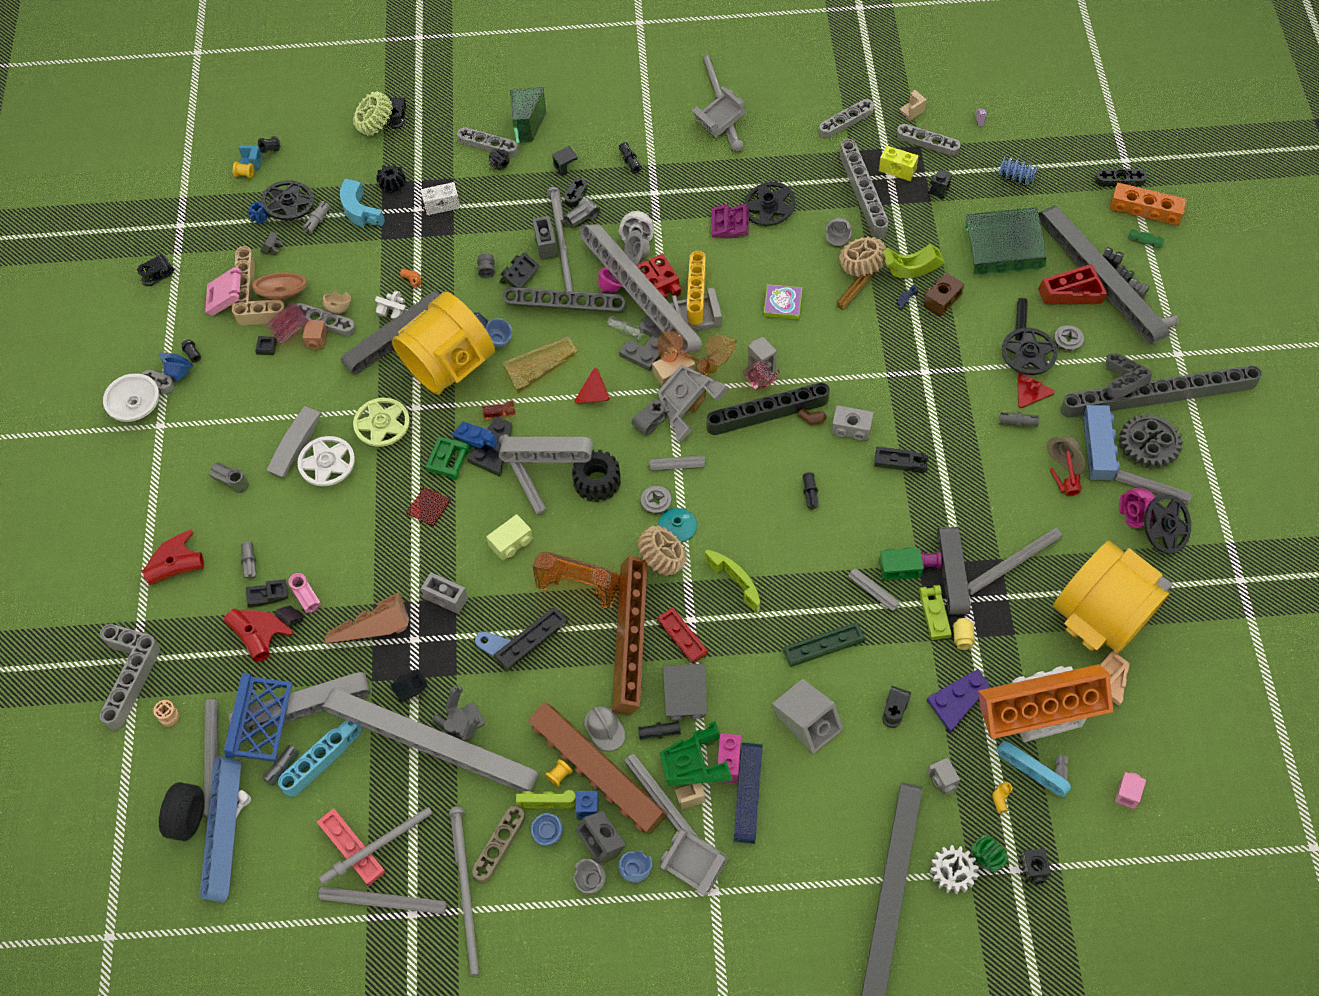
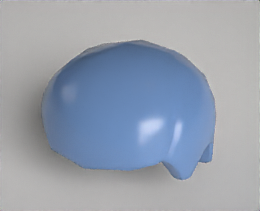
M495 318L486 325L485 329L491 337L494 347L502 348L509 343L512 336V327L507 321Z
M544 813L536 817L532 822L531 834L538 844L550 846L557 843L562 837L563 825L557 816Z
M641 850L627 852L619 860V872L625 880L639 883L650 874L652 858L651 856H645Z

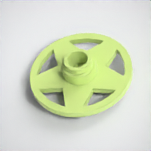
M391 398L373 399L362 405L356 412L353 420L354 431L357 437L365 444L376 447L388 446L400 440L407 432L410 422L409 414L404 405L397 400ZM378 403L393 404V406L383 409ZM368 408L369 416L359 420L361 414ZM402 412L405 416L404 426L397 421ZM359 431H371V440L365 438ZM387 433L396 435L389 440L383 441Z

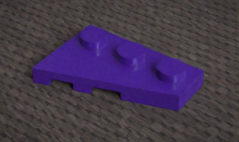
M977 669L927 697V702L948 732L951 733L973 705L978 702V691L988 689L990 684L980 670Z

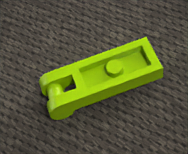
M933 585V588L920 587L919 594L930 639L951 638L952 634L940 585ZM928 596H934L935 600H929Z
M567 790L564 794H556L551 791L535 794L531 791H524L522 794H516V804L521 809H574L576 807V795L572 790Z

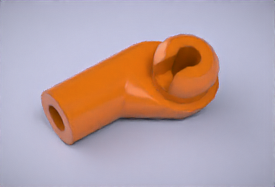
M407 269L401 270L400 277L409 279L413 287L421 285L422 280L418 272Z

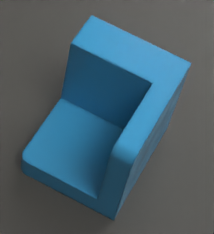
M240 145V164L248 165L252 163L254 170H259L263 158L259 146Z

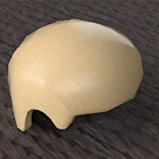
M334 291L331 294H325L322 299L325 310L334 314L346 312L351 302V296L347 292L340 295L337 291Z

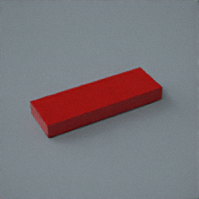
M673 607L657 617V622L691 664L696 663L708 654V650Z

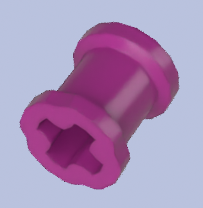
M940 551L927 554L921 552L923 569L925 567L941 568Z

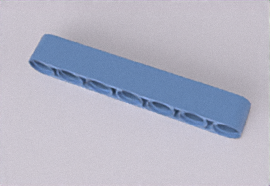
M218 756L213 765L200 897L204 900L223 903L229 894L241 762Z

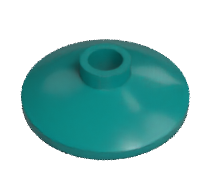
M673 508L662 514L658 523L661 528L665 527L667 531H672V534L677 536V539L681 542L689 540L697 529L694 515L682 508Z

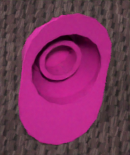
M606 266L598 272L599 278L597 283L601 288L602 294L605 292L615 294L623 287Z

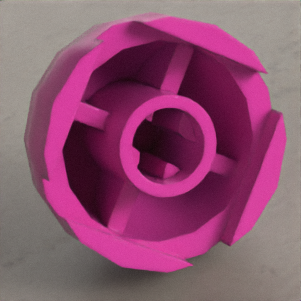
M1135 488L1121 495L1119 511L1120 514H1124L1128 519L1124 520L1126 524L1133 528L1144 526L1146 508L1155 498L1153 493L1146 489ZM1152 512L1150 516V523H1152L1154 520Z

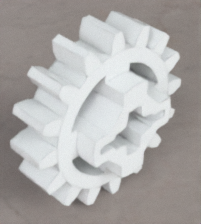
M951 845L949 851L943 847L941 854L939 852L935 853L934 857L936 859L931 861V865L934 867L931 868L930 873L936 874L933 877V882H940L939 889L945 886L947 887L946 893L954 889L955 894H958L959 889H962L965 893L968 889L967 885L971 888L973 887V880H976L978 874L974 872H977L979 867L973 865L976 861L975 857H968L970 854L969 850L963 853L961 846L958 850H955L954 846ZM956 863V873L952 876V867ZM957 880H964L962 882L955 883V881Z

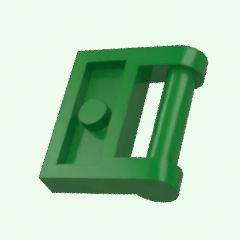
M438 436L426 464V471L457 480L463 460L471 449L470 445ZM455 449L459 450L452 469L447 468Z

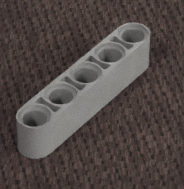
M505 437L501 443L499 457L505 462L584 463L591 460L593 441L588 437Z

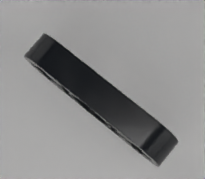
M1101 169L1097 172L1095 182L1102 187H1116L1117 182L1131 186H1142L1146 181L1147 173L1142 169ZM1116 176H1123L1125 179L1120 180Z

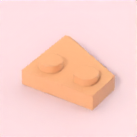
M1112 651L1101 663V666L1110 673L1112 701L1120 706L1123 702L1130 663Z

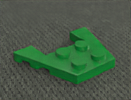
M716 721L709 723V727L702 732L700 729L693 733L694 736L685 742L682 739L660 752L668 786L733 780L727 761L707 768L700 745L720 739Z

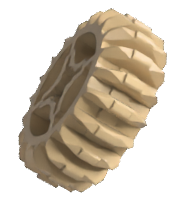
M867 236L866 238L855 239V241L849 242L840 251L839 260L841 267L846 274L851 276L872 275V272H878L879 268H883V264H885L883 251L886 250V246L876 237L870 238Z
M659 525L649 527L638 540L639 544L637 547L640 549L639 554L643 556L642 560H645L648 563L647 566L650 565L653 571L657 570L658 574L663 573L665 576H672L679 572L687 561V554L684 551L685 547L681 545V541L677 539V536H674L672 531H667L665 527L661 528Z

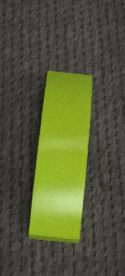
M706 550L705 562L717 574L724 570L744 590V602L758 614L760 612L759 595L746 572L728 557L715 551Z

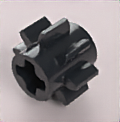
M494 149L489 154V161L491 162L489 165L494 169H505L509 164L510 158L507 157L509 153L504 149Z

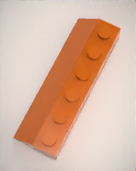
M1100 664L978 691L981 713L991 739L1114 712L1110 673Z

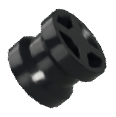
M1120 265L1116 270L1128 284L1135 274L1132 270L1128 271L1124 265Z

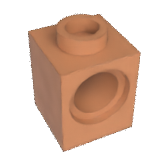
M306 320L303 333L306 348L324 349L328 332L324 321Z

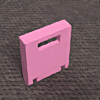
M234 267L207 284L205 313L214 316L239 300L241 269Z

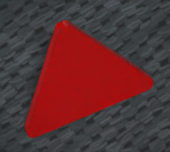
M593 368L575 398V403L609 401L610 397L597 368Z
M1022 373L1018 374L1019 408L1054 395L1055 391L1043 385L1041 381L1038 382L1033 377H1028Z

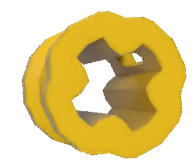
M237 161L234 162V177L247 176L249 179L253 178L254 165L252 163L247 165L240 164Z
M559 759L557 765L550 772H547L545 777L554 786L559 787L560 782L573 771L564 761Z

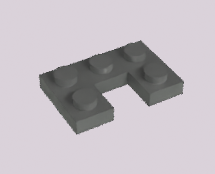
M647 315L638 327L640 332L651 337L645 346H642L628 339L619 351V356L650 371L652 363L660 359L672 342Z

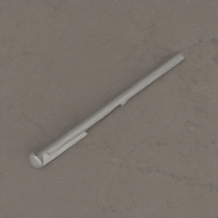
M705 55L703 60L717 99L722 95V91L710 57ZM734 124L726 129V133L732 150L739 152L743 149L744 143L739 140Z
M550 187L547 190V195L551 197L565 287L566 291L573 292L567 256L568 250L567 246H565L562 222L565 221L560 190L557 187Z
M455 806L450 809L449 817H451L455 861L459 867L462 894L461 905L464 912L470 975L477 976L479 975L461 818V816L465 815V811L462 807Z

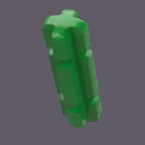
M1131 229L1128 236L1131 240L1135 241L1137 239L1141 243L1154 244L1158 248H1161L1164 242L1162 237L1157 236L1156 238L1154 237L1155 235L1142 231L1139 233L1135 229Z

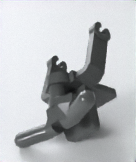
M458 685L457 689L452 687L449 690L450 695L446 704L448 719L444 720L439 715H434L432 720L445 730L446 734L466 740L472 738L476 729L485 725V721L474 702L461 709L457 708L460 695L463 692L462 687Z

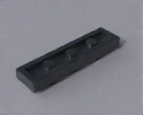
M554 606L494 654V658L506 671L510 670L568 623V619Z

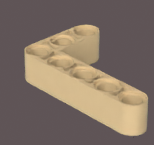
M239 247L235 253V267L241 269L240 292L238 293L239 300L232 304V312L236 322L241 326L284 322L288 315L281 300L253 301L254 290L252 284L255 279V259L249 247Z

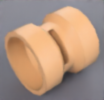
M162 700L154 706V715L162 725L169 727L178 722L180 715L171 701Z

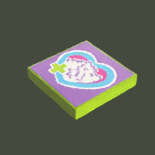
M767 284L764 317L799 320L803 287Z

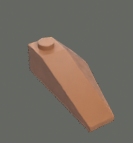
M400 592L378 602L374 610L361 612L355 621L348 620L327 632L325 637L326 643L389 635L394 632L400 633L404 631L408 626L409 617Z

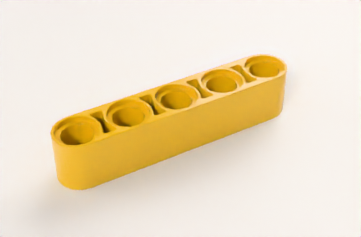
M702 251L692 252L689 260L687 318L691 325H699L704 320L706 256Z

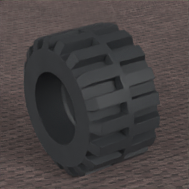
M592 450L590 461L573 464L572 476L575 490L577 493H580V497H587V501L592 499L595 502H599L600 499L605 501L608 496L610 498L613 497L614 492L617 493L619 490L618 487L621 484L619 463L613 455L610 456L609 452L603 453L602 450L594 452ZM594 472L606 474L598 480L588 478V475Z

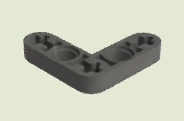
M1120 354L1107 355L1106 367L1122 375V377L1108 384L1107 394L1110 397L1121 398L1151 382L1152 371Z

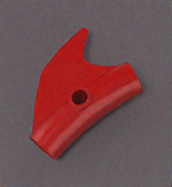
M192 530L183 532L165 541L152 555L146 567L141 570L149 586L181 573L204 569L202 553L191 551L185 547V543L194 534Z
M234 608L224 617V622L238 635L254 662L264 661L270 656V641L275 634L293 635L292 630L285 623L269 612L237 610Z

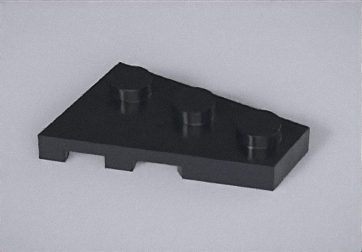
M496 416L488 430L493 433L498 444L495 447L484 445L482 448L475 447L467 458L468 463L500 477L504 461L499 457L501 448L499 437L505 434L509 437L511 436L512 423Z

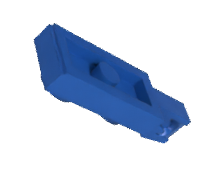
M463 421L452 434L455 440L478 448H482L484 445L495 447L498 444L495 436L488 429Z

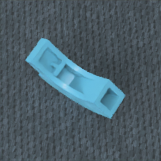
M345 179L340 189V199L347 218L352 223L363 228L366 223L383 226L385 219L382 210L359 203L364 194L361 182Z

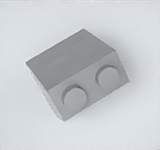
M804 679L772 703L779 720L812 754H815L844 730L835 703Z

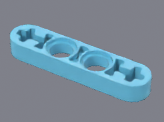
M1003 741L997 747L996 751L1001 758L1058 796L1065 797L1071 790V785L1067 780L1011 743Z

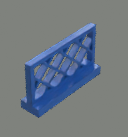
M242 673L224 748L226 758L234 759L236 756L276 762L292 682L251 677L248 673ZM254 683L263 684L266 690L256 695L253 691ZM277 687H285L286 693L277 698L273 690ZM270 693L275 701L265 706L260 698ZM257 701L262 709L252 714L249 706ZM278 704L282 711L273 717L268 710ZM266 712L271 720L261 726L256 717ZM253 720L258 728L248 734L244 727ZM274 723L278 728L277 732L269 737L264 729ZM261 731L266 740L256 745L251 737ZM246 740H249L254 747L248 752L239 751L240 744ZM270 743L273 747L272 755L263 754L260 748Z

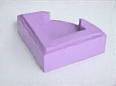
M976 109L975 111L978 126L985 124L987 115L985 109Z

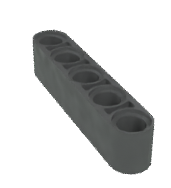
M938 527L937 539L941 553V567L948 614H970V598L959 527Z

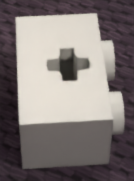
M454 182L421 189L427 215L460 208Z

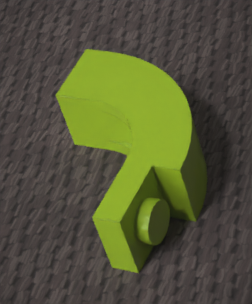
M932 244L911 255H900L890 248L883 251L886 265L890 268L892 275L898 278L923 276L945 264L940 250Z

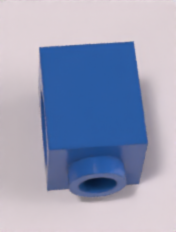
M576 791L577 820H583L584 817L599 812L597 791Z

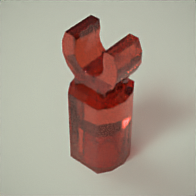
M507 401L503 405L482 406L484 419L495 418L496 416L502 417L503 415H516L515 409L509 410V408L514 407V401Z

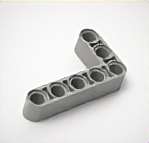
M108 624L101 629V638L111 649L130 654L100 712V719L111 731H116L124 725L159 655L160 647L149 634Z

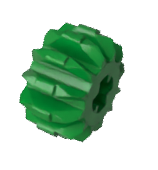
M983 835L972 845L971 852L973 857L976 858L977 863H980L989 872L996 873L998 870H1001L1009 859L1006 850L991 836Z

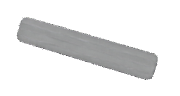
M689 456L650 459L649 465L650 470L704 467L705 457Z
M853 569L848 577L891 611L898 608L899 601L857 569Z

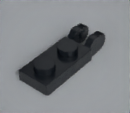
M877 446L874 466L924 473L927 472L928 467L923 463L928 462L929 457L924 453H916L910 450Z

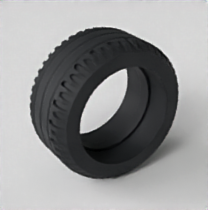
M177 782L169 788L163 799L159 814V831L163 837L187 841L194 836L199 827L204 809V793L201 787Z

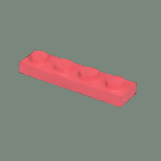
M334 808L317 821L321 829L346 859L365 848L364 844ZM372 854L352 866L368 886L386 873Z

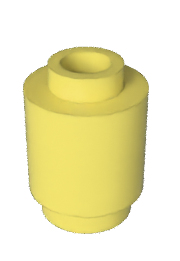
M966 618L958 619L953 624L954 643L960 650L971 649L975 643L974 623Z

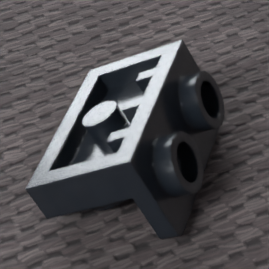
M523 252L520 257L518 255L514 257L510 262L513 264L510 268L506 267L500 274L502 278L499 282L503 283L506 281L511 287L522 288L540 265Z

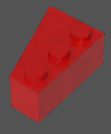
M1093 264L1044 278L1038 287V291L1045 304H1101L1107 295Z

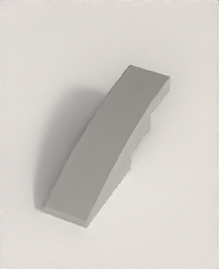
M307 406L303 407L284 435L267 471L286 478L293 461L297 462L303 446L309 443L322 414L321 412Z

